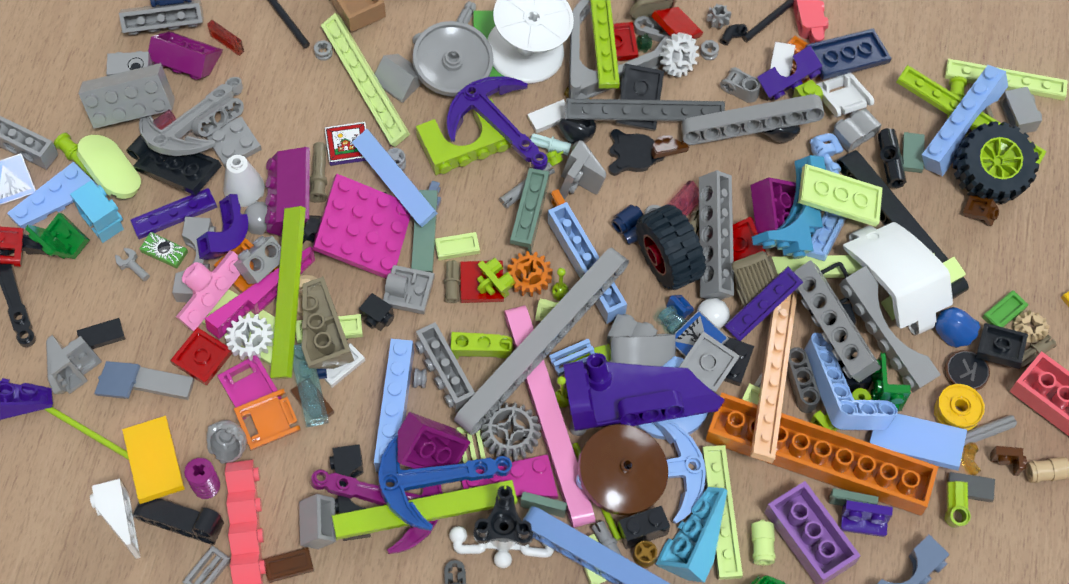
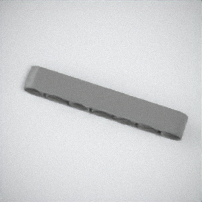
M811 94L690 117L681 123L683 141L686 144L695 145L775 130L776 128L817 122L824 117V109L821 98L818 95Z

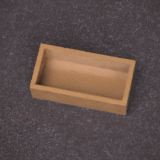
M331 0L350 32H354L386 17L383 0Z

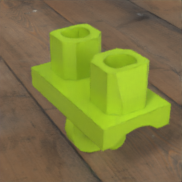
M493 258L486 264L483 260L478 263L481 272L487 277V279H484L483 276L478 277L477 280L480 283L477 288L481 294L488 292L490 295H493L495 290L492 287L494 286L504 298L509 296L508 290L516 282L508 272L499 279L497 278L496 274L503 269L500 262Z

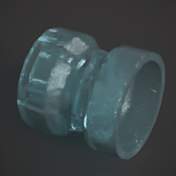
M673 305L665 308L657 317L660 324L667 327L666 330L669 334H674L687 322L683 316L677 314L678 310Z

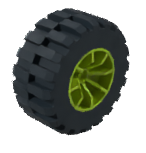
M997 121L990 122L988 125L984 123L970 132L959 144L960 147L954 154L956 159L953 161V168L957 169L954 175L956 179H960L961 183L959 186L961 189L965 188L968 191V196L993 199L996 204L998 202L1004 204L1014 200L1026 191L1030 184L1034 182L1037 177L1035 173L1039 170V164L1036 163L1039 155L1038 152H1034L1036 146L1034 142L1030 143L1027 139L1030 136L1026 132L1022 134L1019 131V127L1015 125L1009 127L1010 124L1006 122L998 125Z

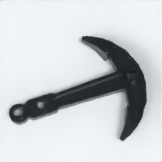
M24 234L22 251H25L28 255H48L42 250L43 246L40 243L33 241L28 235ZM0 249V255L10 256V254L15 252V250ZM0 264V286L9 307L8 314L13 330L17 334L16 339L22 347H31L36 341V336L32 331L27 308L22 302L12 264ZM22 315L21 319L16 320L17 316ZM24 334H28L27 338H21Z

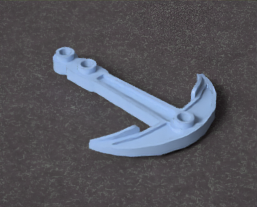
M665 420L654 422V424L661 430L669 444L674 443L679 456L678 458L667 459L668 478L681 477L684 479V493L681 494L679 508L673 519V522L676 524L692 512L693 506L701 497L704 491L706 470L702 453L693 438L679 425ZM688 464H693L695 469L691 470ZM577 475L576 484L580 489H583Z

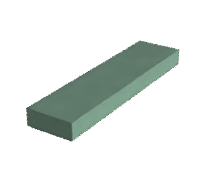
M419 190L437 212L438 190ZM437 215L423 227L416 220L414 221L411 269L433 273Z

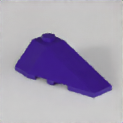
M4 378L0 381V420L53 407L51 388L29 383L13 384L10 383L9 379Z

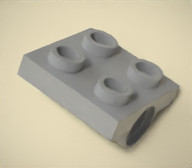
M393 265L391 273L388 274L383 300L395 309L425 314L435 274Z

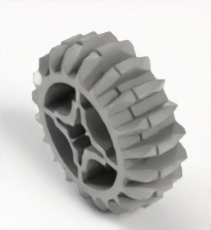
M505 402L504 408L498 406L496 412L490 410L492 417L484 418L487 422L481 427V431H483L481 439L485 440V448L490 447L489 453L497 452L496 458L502 455L508 458L513 457L514 461L518 460V455L525 459L526 452L532 454L533 447L538 446L537 439L541 438V433L538 432L541 426L537 423V416H532L533 411L530 409L525 412L524 404L517 408L516 402L512 404V407H508V403ZM504 419H508L505 423H499ZM516 419L522 421L528 429L518 425ZM511 425H513L514 431L509 439L508 430H511ZM494 435L503 438L506 444L504 445L497 441ZM518 440L523 441L520 444L513 445Z

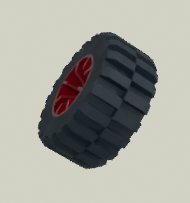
M666 204L642 215L636 223L638 244H640L641 252L645 257L647 265H649L650 270L656 276V279L662 283L663 287L669 290H678L704 275L706 259L703 255V248L692 224L689 223L688 218L682 214L680 209H677L674 205Z

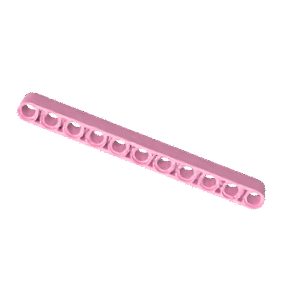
M525 305L504 311L515 349L534 330ZM543 359L525 379L538 418V423L541 426L542 436L563 501L567 503L566 511L572 528H577L594 523L595 516L590 499L584 490L580 489L576 484L578 463Z

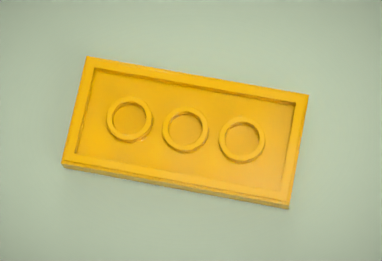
M166 416L122 429L140 504L185 490Z

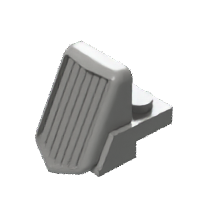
M577 141L572 146V152L561 177L565 178L560 190L562 197L566 199L569 193L574 194L578 185L593 194H598L606 179V171L583 141Z
M53 335L48 337L46 341L47 378L53 394L72 393L88 381L84 375L102 362L81 336L71 341L66 347H63Z

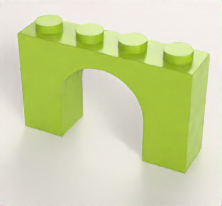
M473 110V117L481 131V135L475 142L469 145L459 146L448 142L442 135L435 119L416 126L417 138L435 175L445 174L454 168L467 166L470 162L485 159L494 153L504 152L511 147V143L475 110Z

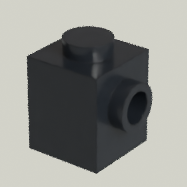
M373 293L359 307L361 318L372 329L377 328L382 331L394 319L393 306Z

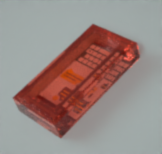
M214 20L207 24L212 38L239 56L244 52L241 39Z

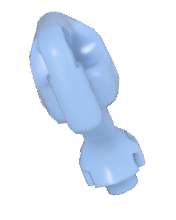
M831 133L813 137L809 142L813 155L824 157L826 170L839 174L841 171L840 165L831 159L833 155L843 152L837 137Z

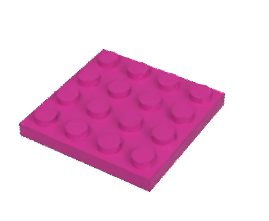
M336 174L312 250L387 279L393 265L397 266L411 214L398 198Z

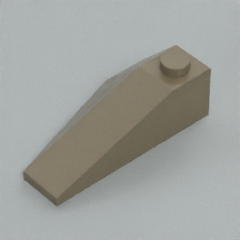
M324 277L303 283L302 350L309 369H335L353 362V355Z

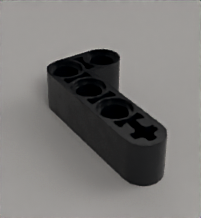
M160 498L142 504L138 502L132 515L144 523L211 545H215L224 525L221 515L214 510L202 507L199 512Z

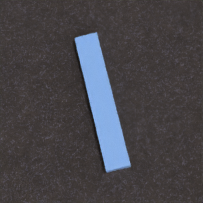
M368 129L352 142L421 227L438 214Z

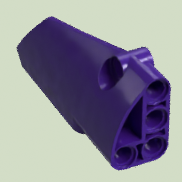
M600 353L591 354L587 358L586 363H583L582 360L563 364L575 431L619 423L637 426L716 412L724 403L722 397L709 389L688 368L607 362L606 357Z

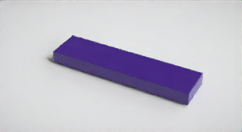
M207 188L200 191L196 196L193 194L130 219L140 240L147 237L150 232L157 233L184 222L185 217H196L217 208L210 189Z
M787 266L729 320L725 327L741 341L793 293L803 281Z

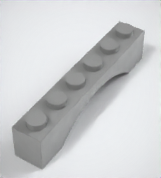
M867 266L846 277L839 284L842 294L853 304L855 313L861 316L867 331L874 335L880 350L887 354L891 366L902 376L904 385H910L912 393L941 375L928 356L907 347L889 329L879 306L878 282Z

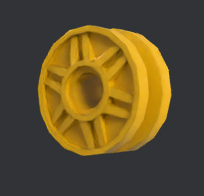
M954 384L941 392L934 404V416L938 423L970 431L981 420L985 404L981 395L972 387ZM955 406L960 407L963 412L957 410Z

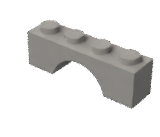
M185 217L182 237L185 245L196 251L193 263H202L210 271L209 259L199 258L196 239L207 231L216 232V227L213 226L211 218ZM184 271L175 274L172 293L176 302L187 303L191 299L193 291L183 283L182 275Z

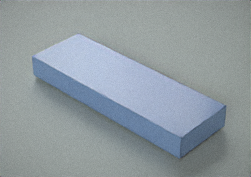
M825 211L822 217L823 228L815 230V234L812 236L814 251L806 253V256L825 261L846 221V217Z

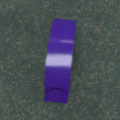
M229 194L219 201L223 222L222 231H207L196 239L200 259L220 258L239 246L244 240L248 231L249 221L247 214H241L240 212L241 206L237 194Z

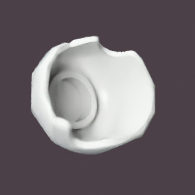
M718 298L706 299L697 308V311H701L719 329L729 321V308L725 302Z

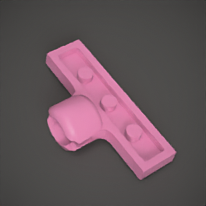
M229 251L212 272L202 263L198 262L191 264L184 271L182 281L193 291V295L177 314L176 318L191 331H195L240 276V272L234 266V263L239 259L234 251Z

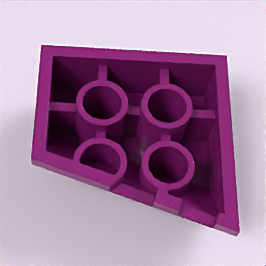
M768 177L750 185L755 226L759 234L776 230L782 226L789 216L796 193L795 182Z

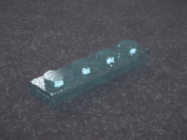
M302 344L294 345L293 370L306 427L329 423L317 369H309L302 350Z

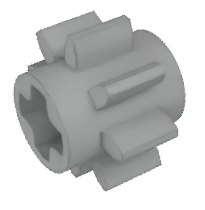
M716 4L713 8L709 7L706 21L711 23L712 28L722 29L724 25H729L731 11H727L726 5Z

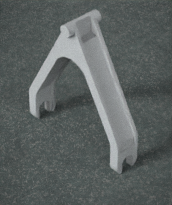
M580 0L572 11L574 22L570 34L569 99H589L612 89L599 88L597 71L588 69L579 59L580 24L591 10L588 5L590 0ZM666 35L654 51L630 60L626 64L658 69L661 65L660 61L663 59V56H660V53L664 52L662 45L666 46V39L672 38ZM625 63L618 65L620 85Z

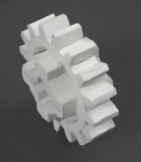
M678 32L677 35L672 34V39H666V46L662 45L664 52L660 53V56H663L660 64L664 65L663 70L668 71L667 74L681 77V75H687V70H693L692 64H697L695 57L699 56L696 53L699 46L694 45L696 39H692L691 35Z
M247 313L245 319L238 316V322L231 321L233 328L226 329L229 335H226L225 339L228 342V349L232 350L234 356L239 354L241 360L248 356L249 360L252 361L254 355L261 358L260 353L262 351L268 353L267 346L273 345L271 339L274 338L271 325L267 324L266 318L260 320L258 314L251 318L250 314Z

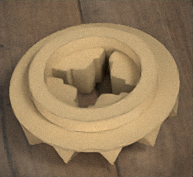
M1031 310L1024 313L1021 312L1014 321V330L1027 333L1028 343H1038L1048 335L1050 325L1047 324L1046 318L1040 316L1039 312L1034 313ZM1030 320L1034 326H1037L1034 332L1030 326H1027Z

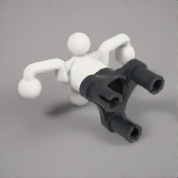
M504 485L499 487L497 491L498 495L496 496L495 505L490 516L487 519H478L475 523L473 535L478 545H462L467 539V531L461 526L452 528L449 533V538L453 542V548L458 554H480L486 549L499 550L494 556V563L502 569L507 568L512 563V556L508 552L510 550H521L526 556L548 558L554 552V549L543 544L545 548L529 547L533 540L532 526L526 520L521 521L516 512L512 489L509 486H506V489H504Z

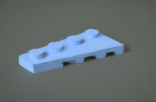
M72 162L7 214L20 228L25 229L27 225H34L46 219L47 215L55 211L60 212L66 209L65 206L73 203L70 193L92 179Z

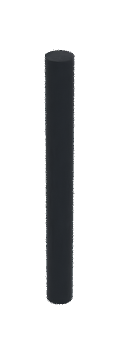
M268 0L304 49L310 46L309 41L277 0Z
M794 0L784 2L744 34L742 39L745 42L750 41L792 7Z

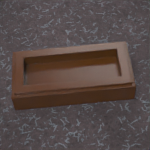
M309 547L263 559L266 563V575L269 583L314 571Z

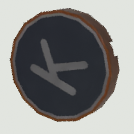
M962 350L956 352L947 361L945 376L951 382V385H968L977 391L986 385L990 377V368L987 361L976 358L977 353L973 351Z

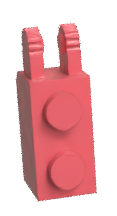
M794 0L793 11L799 36L803 39H809L810 44L823 41L825 30L828 29L829 25L828 18L824 17V2L820 0Z

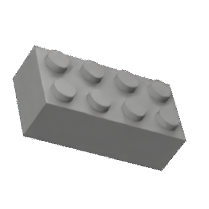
M161 63L84 81L78 93L94 129L171 111L175 101Z

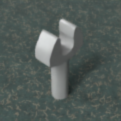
M124 248L126 255L129 257L126 260H122L121 257L115 255L116 263L121 270L130 268L143 281L149 279L150 275L136 263L138 256L134 250Z

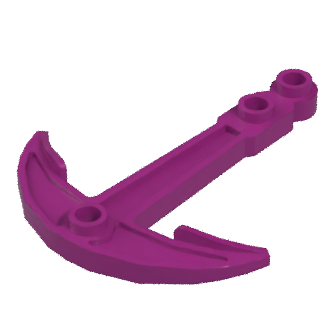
M321 469L313 472L310 483L314 489H326L328 493L339 496L355 497L382 506L387 505L377 485L359 482L356 478L337 473L328 474L325 470ZM322 475L325 480L319 481L317 476ZM345 481L347 483V486L342 487L340 486L339 482ZM441 485L422 488L421 495L405 492L408 500L442 494ZM438 520L428 522L432 524L434 528ZM410 527L397 543L387 549L388 554L401 553L416 547L430 535L431 531Z

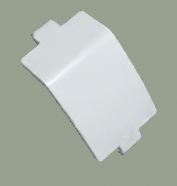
M892 222L879 229L868 225L849 235L850 242L843 244V248L861 266H867L873 277L890 294L897 326L899 328L908 326L909 330L916 336L934 328L935 322H937L936 312L953 304L950 273L944 264L920 240L896 222Z

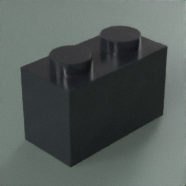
M661 505L619 520L617 529L625 549H629L641 541H652L668 535L670 524Z

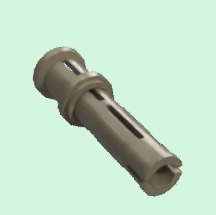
M316 142L313 145V170L310 177L309 200L315 203H321L327 199V194L325 193V186L328 182L325 177L327 145L323 142Z

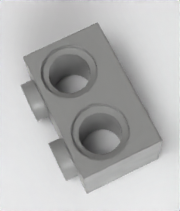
M273 236L259 237L253 242L254 246L250 250L246 249L238 255L239 259L234 263V266L248 284L260 282L280 264L281 246ZM266 247H267L268 250H269V255H268V257H267L266 254H265V248H266ZM251 260H252L253 263H254V268H253V270L250 268V261H251Z

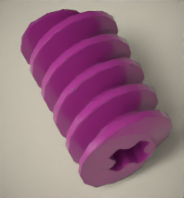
M196 458L188 462L184 474L192 491L201 499L213 498L220 490L221 483L212 463L205 458Z

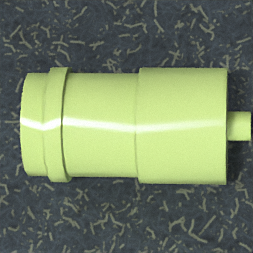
M765 520L752 523V557L754 564L763 566L774 564L776 558L774 553V524Z

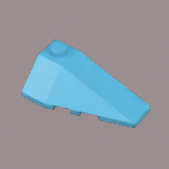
M708 487L693 506L692 515L686 522L682 521L678 526L680 531L673 540L669 538L664 544L656 562L658 567L688 581L705 583L714 563L727 496L725 488Z

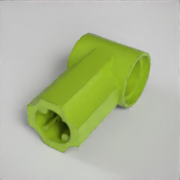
M946 482L947 511L945 513V521L953 528L964 526L969 523L971 518L970 511L968 510V482ZM955 511L960 512L962 515L960 523L956 522L953 518Z

